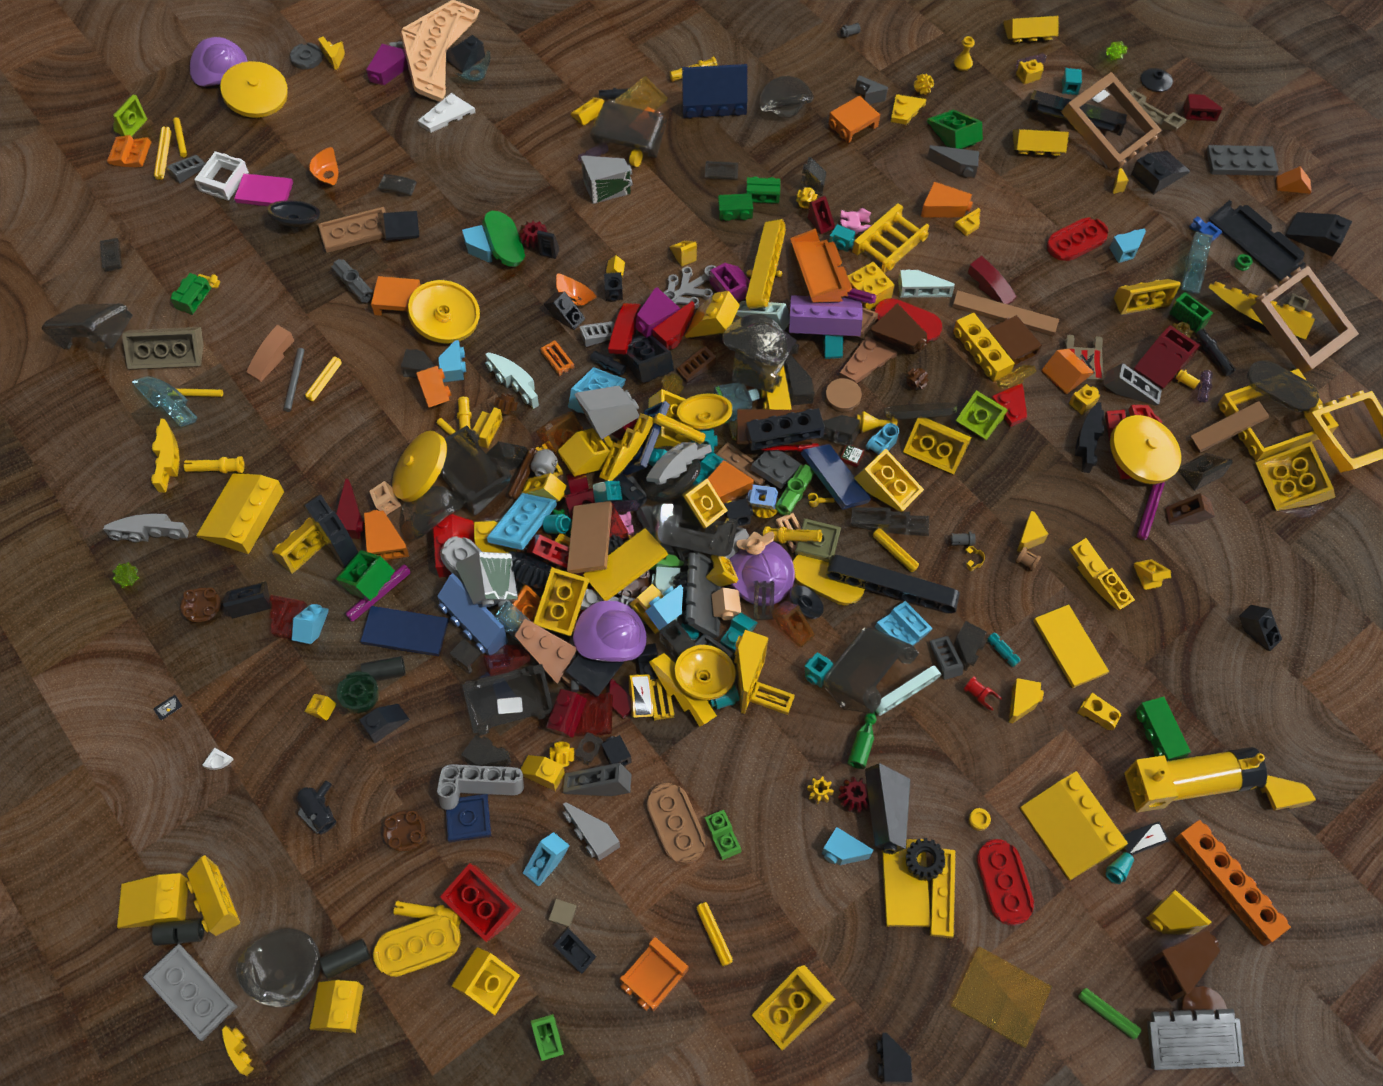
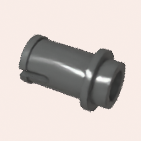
M859 23L848 26L843 25L840 28V35L847 38L849 35L860 33Z
M951 533V545H975V533Z

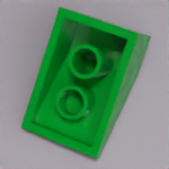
M954 109L927 119V123L945 145L950 148L963 149L966 146H973L983 140L982 121Z

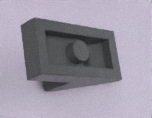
M859 75L856 81L855 92L865 95L864 100L868 104L886 100L887 86Z

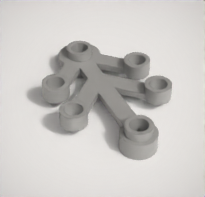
M707 266L704 270V275L690 283L689 278L692 276V268L684 267L682 269L681 288L675 291V286L678 285V276L670 275L668 277V290L664 294L675 304L687 305L693 301L696 302L695 309L698 308L699 299L697 297L686 298L681 296L684 294L702 296L707 301L713 295V291L711 289H696V287L706 281H710V270L716 266Z

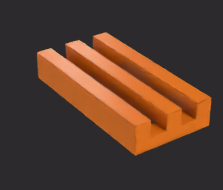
M556 341L540 348L543 356L559 376L562 375V372H568L570 368L571 370L574 369L573 362ZM551 347H554L557 350V352L564 359L567 365H565L561 361L559 356L554 352V350Z

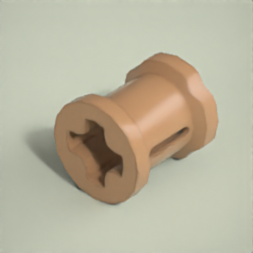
M1024 547L1016 562L1025 564L1033 571L1041 556L1034 555Z

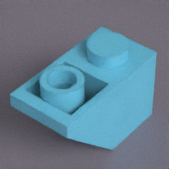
M483 226L463 229L462 232L468 254L484 261L492 262V251L490 245H488V239Z
M1145 228L1133 230L1126 234H1118L1113 238L1109 248L1118 263L1134 259L1146 232Z
M459 340L454 341L439 356V368H442L445 379H442L443 382L464 380L463 373L467 371L465 361L462 362V358H465L464 347H460Z
M681 585L675 589L671 586L663 592V598L660 599L658 596L649 603L651 607L645 611L659 630L682 614L683 587Z
M311 604L293 618L292 640L312 644L321 633L328 609L322 608L318 604Z

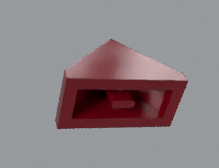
M826 196L817 198L809 203L808 219L819 234L835 228Z
M572 473L566 474L570 494L589 489L586 474L574 476ZM584 500L581 505L591 504L590 500Z

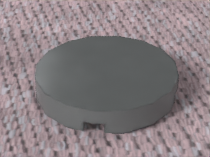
M307 43V45L298 44L290 52L292 64L299 69L314 68L320 64L323 57L320 47L313 43Z

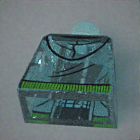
M742 382L714 387V394L727 398L732 404V415L726 421V424L737 419V409H752V401L759 399L758 390L752 389L747 391Z

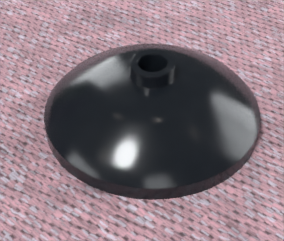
M285 200L270 204L267 207V214L284 226L298 228L317 221L320 217V210L306 202Z

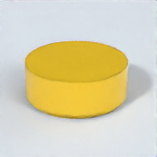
M634 149L629 157L631 166L638 167L641 164L642 151Z
M977 808L971 812L968 821L974 830L983 831L989 826L991 817L986 810Z

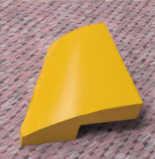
M1267 775L1265 787L1260 788L1262 793L1267 794L1274 811L1310 805L1316 800L1306 785Z

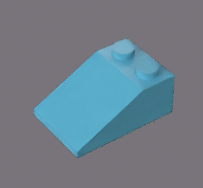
M593 367L571 388L568 408L584 413L574 395L575 393L619 385L622 388L626 379Z

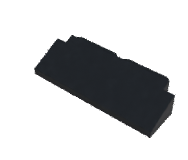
M1034 90L1027 111L1030 112L1032 104L1035 102L1038 103L1036 107L1038 112L1067 120L1061 111L1072 100ZM1086 103L1080 107L1096 128L1115 131L1117 124L1120 125L1118 135L1121 136L1126 124L1127 114Z
M1229 200L1209 218L1212 224L1279 281L1286 276L1292 277L1290 273L1300 267L1301 270L1305 268L1306 264L1303 262L1304 251L1281 232L1273 233L1271 231L1272 225L1250 206L1240 205L1234 210L1231 208L1232 201Z

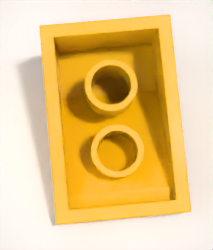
M729 291L714 293L697 309L685 337L690 338L728 332L740 306Z
M887 449L877 455L854 477L866 492L900 512L904 511L924 490Z
M181 873L156 875L121 884L117 928L154 926L155 923L185 920L188 894L187 881L189 879Z
M803 965L797 967L752 1016L779 1048L784 1050L835 1001V998L810 970Z

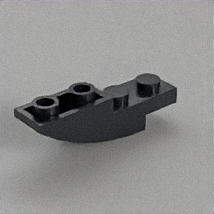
M1097 402L1088 413L1076 441L1075 456L1082 457V472L1090 473L1093 466L1097 464V455H1094V451L1096 450L1099 437L1104 434V425H1102L1104 410L1101 408V402Z
M318 494L306 502L303 507L322 533V538L345 569L358 554V550L335 511H332L322 495Z

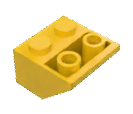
M593 428L576 432L558 450V454L574 476L602 470L610 453L608 447Z

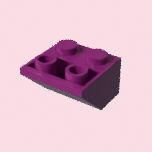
M723 263L710 270V284L716 292L729 291L737 302L746 298L750 280L738 266Z

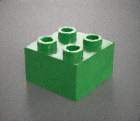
M360 550L336 580L350 594L371 601L378 595L383 585L391 579L395 570L381 556Z

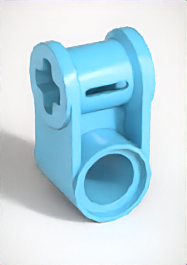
M893 423L884 425L868 441L866 448L868 450L871 449L877 455L885 449L889 451L898 439L899 428Z

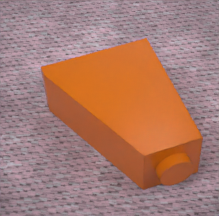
M934 182L923 205L921 217H964L967 211L970 212L973 202H971L972 194Z
M725 460L707 478L723 504L749 493L754 484L752 478Z
M373 510L364 513L367 552L379 555L384 560L409 557L406 544L383 510Z

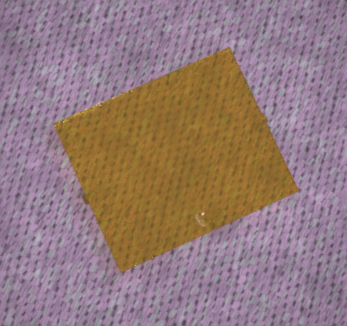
M979 946L967 973L963 975L964 979L951 1007L1026 1048L1035 1025L1041 1017L1040 1014L1052 986Z

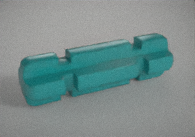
M992 633L988 637L987 641L992 646H995V650L1004 659H1008L1007 662L1012 667L1020 662L1019 656L1013 654L1014 651L1003 640H1000L997 633Z

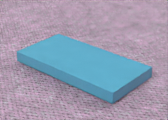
M522 493L487 536L488 543L523 550L543 524L544 518L550 515L557 506L556 500Z

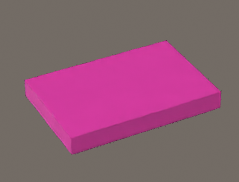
M243 173L234 198L235 202L269 206L277 201L288 200L293 180L291 178Z

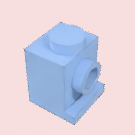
M753 485L752 490H749L748 501H750L751 506L775 510L778 491L774 487ZM766 496L765 501H760V497Z

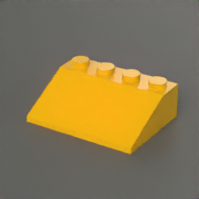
M233 473L196 536L249 554L284 493L279 481L263 475Z
M1077 771L1020 807L1069 881L1119 852L1128 844Z

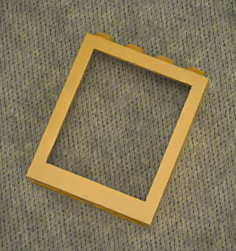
M1299 369L1226 393L1218 403L1220 410L1226 417H1229L1239 411L1236 407L1237 404L1287 388L1304 414L1312 412L1311 408L1319 405H1322L1323 408L1325 407ZM1330 412L1321 415L1322 420L1331 433H1333L1339 425ZM1251 428L1238 433L1239 439L1243 441L1249 454L1253 456L1256 462L1311 441L1319 440L1316 433L1311 431L1264 448Z

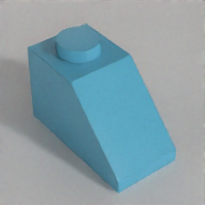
M836 827L822 851L824 858L828 862L839 865L867 860L873 853L872 848Z
M553 832L539 842L523 874L540 886L561 862L570 845Z

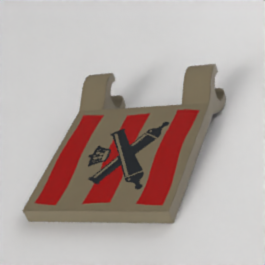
M1067 335V339L1064 341L1065 348L1070 349L1094 372L1086 381H1103V338L1096 336L1092 343L1093 348L1074 347V335Z

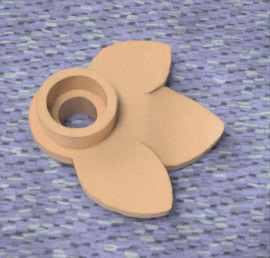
M753 532L747 540H737V547L746 550L749 554H760L765 549V546L774 540V533L769 532L761 536L757 532Z

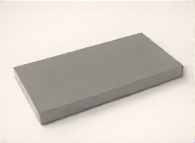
M181 944L174 947L143 977L200 1041H203L238 1007Z

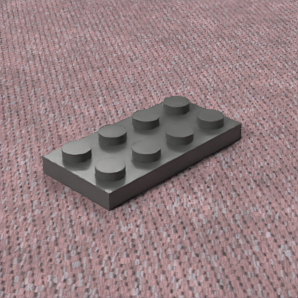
M1208 145L1206 149L1211 174L1277 175L1279 171L1273 146Z

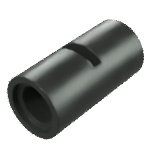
M402 656L361 663L364 683L406 675Z
M202 919L155 923L152 930V939L155 946L199 942L204 937Z
M363 938L321 957L320 963L326 977L329 979L371 959Z

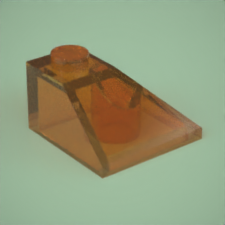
M569 411L548 421L535 432L543 444H546L548 449L564 463L558 454V450L576 432L583 431L584 429L573 411Z

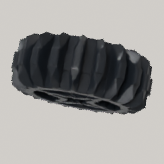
M510 551L513 563L511 569L514 572L515 580L529 587L545 589L552 567L529 554Z

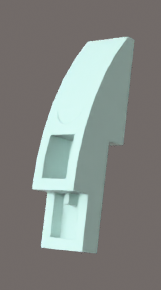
M489 352L485 354L487 360L485 364L490 372L493 371L495 373L496 379L500 384L503 383L506 388L512 386L516 392L519 391L524 403L529 404L533 409L539 406L538 395L534 392V380L527 372L504 357Z

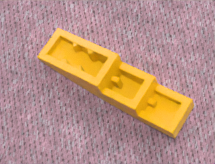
M640 413L634 430L627 428L621 444L613 443L599 476L600 478L612 481L628 465L646 439L654 423L653 417Z
M665 653L649 661L669 697L675 695L684 712L690 710L699 727L717 716L707 700L691 697L679 687L674 673L676 663Z

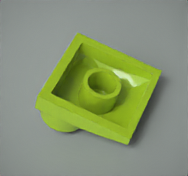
M134 94L113 114L115 120L113 123L114 131L121 136L130 135L132 137L147 121L142 106Z
M976 390L956 419V422L987 440L998 424L1002 422L1008 410Z

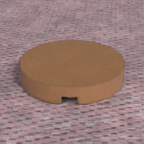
M842 378L836 379L828 385L825 396L827 403L833 409L846 412L853 410V408L860 404L862 393L857 383Z

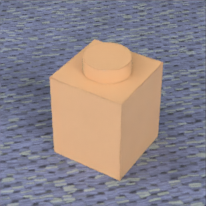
M721 588L711 594L715 617L731 620L735 615L741 613L739 590Z

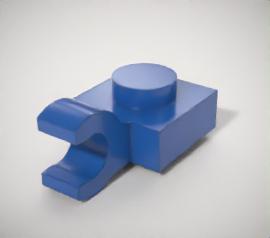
M1198 216L1193 219V223L1189 226L1193 231H1198L1197 235L1209 245L1222 233L1210 221L1206 224Z

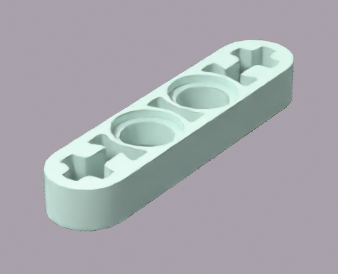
M936 666L928 668L881 698L873 705V709L878 716L883 715L938 679L941 675L940 671Z

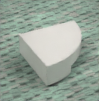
M214 748L202 766L210 770L221 769L229 765L233 758Z

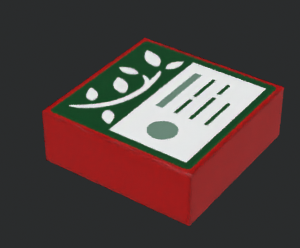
M847 443L841 460L857 468L864 450Z

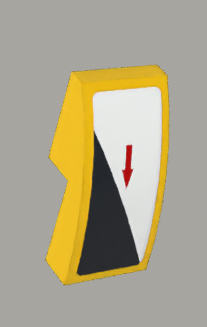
M629 675L632 717L653 716L650 675Z

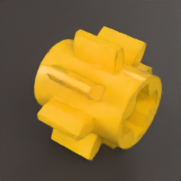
M927 74L918 75V80L914 81L916 92H920V94L930 93V88L934 86L932 77Z
M806 187L803 191H798L796 202H799L800 207L808 209L810 201L815 200L817 194H815L812 188Z
M556 742L554 748L550 747L549 759L566 767L569 765V761H574V748H570V744L567 742Z
M823 776L821 780L813 778V786L808 785L807 790L812 792L809 799L814 798L817 800V804L823 800L827 803L829 801L827 795H833L834 792L832 789H829L832 782L827 783ZM818 788H822V793L818 792Z

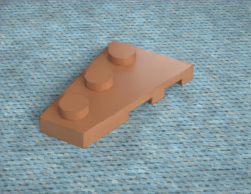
M866 336L840 372L839 377L858 383L870 375L877 367H881L889 359L895 358L897 352Z
M524 618L514 635L551 678L558 683L577 650L576 647Z

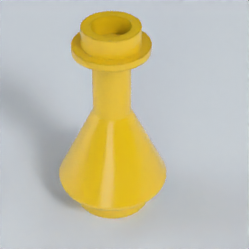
M970 36L962 40L964 49L954 60L956 68L960 71H966L973 65L969 51L975 42Z
M863 411L861 415L856 416V429H860V432L864 433L876 427H884V425L889 423L897 425L898 421L894 417L891 420H880Z

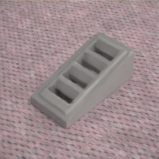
M614 322L580 326V334L585 346L588 347L610 340L612 333H609L608 329L611 328L613 331Z

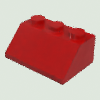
M453 514L432 516L436 570L439 578L449 577L452 572L442 562L441 548L449 538L458 536V538H468L475 544L474 521Z
M471 863L467 865L440 896L485 942H488L505 929L522 910L478 866Z

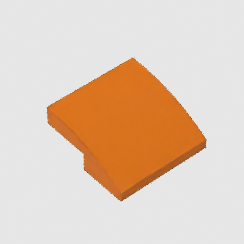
M130 135L116 137L107 160L108 164L121 167H143L151 141L148 137L133 139Z

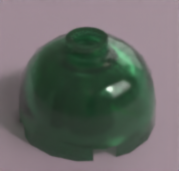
M361 671L346 675V678L339 682L336 691L337 698L343 708L357 714L372 709L378 702L380 695L376 680L370 674Z

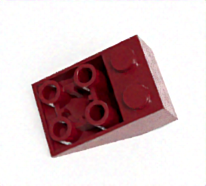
M1170 325L1158 337L1134 367V370L1161 389H1164L1193 358L1200 345Z

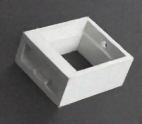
M214 152L194 180L200 192L229 201L239 187L243 173L248 174L249 172L242 159ZM221 167L234 171L225 184L212 180Z

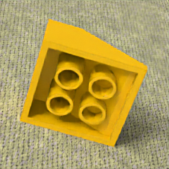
M1312 441L1255 462L1276 511L1314 505L1335 498L1334 488Z
M748 630L744 631L743 636L739 635L734 654L736 655L734 663H736L740 709L743 714L747 710L751 695L763 668L768 644V637Z

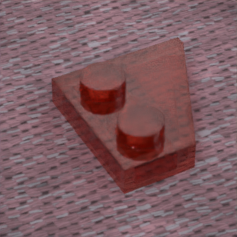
M271 595V633L277 637L292 639L293 618L302 612L307 604L301 600Z

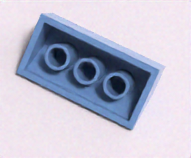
M452 573L437 596L440 603L438 606L444 614L449 613L450 619L456 627L461 626L464 629L463 633L469 640L473 639L477 643L475 646L482 654L486 653L491 657L508 643L504 626L486 607H482V604H473L465 585Z

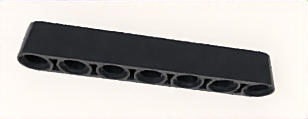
M832 555L830 557L826 576L832 580L944 613L952 614L957 610L960 593L956 589L841 555Z

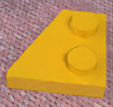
M896 94L891 122L907 125L911 118L917 115L918 110L925 106L926 99Z

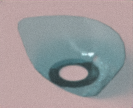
M487 51L484 60L480 64L469 68L463 74L453 73L467 80H482L486 76L490 63V51ZM473 70H478L480 72L477 74L470 75V72Z

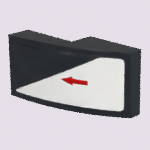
M1160 821L1122 835L1128 843L1125 849L1132 856L1169 842Z

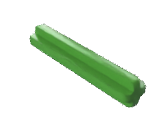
M1084 988L1080 992L1078 998L1130 1038L1136 1039L1139 1036L1141 1029L1089 989Z

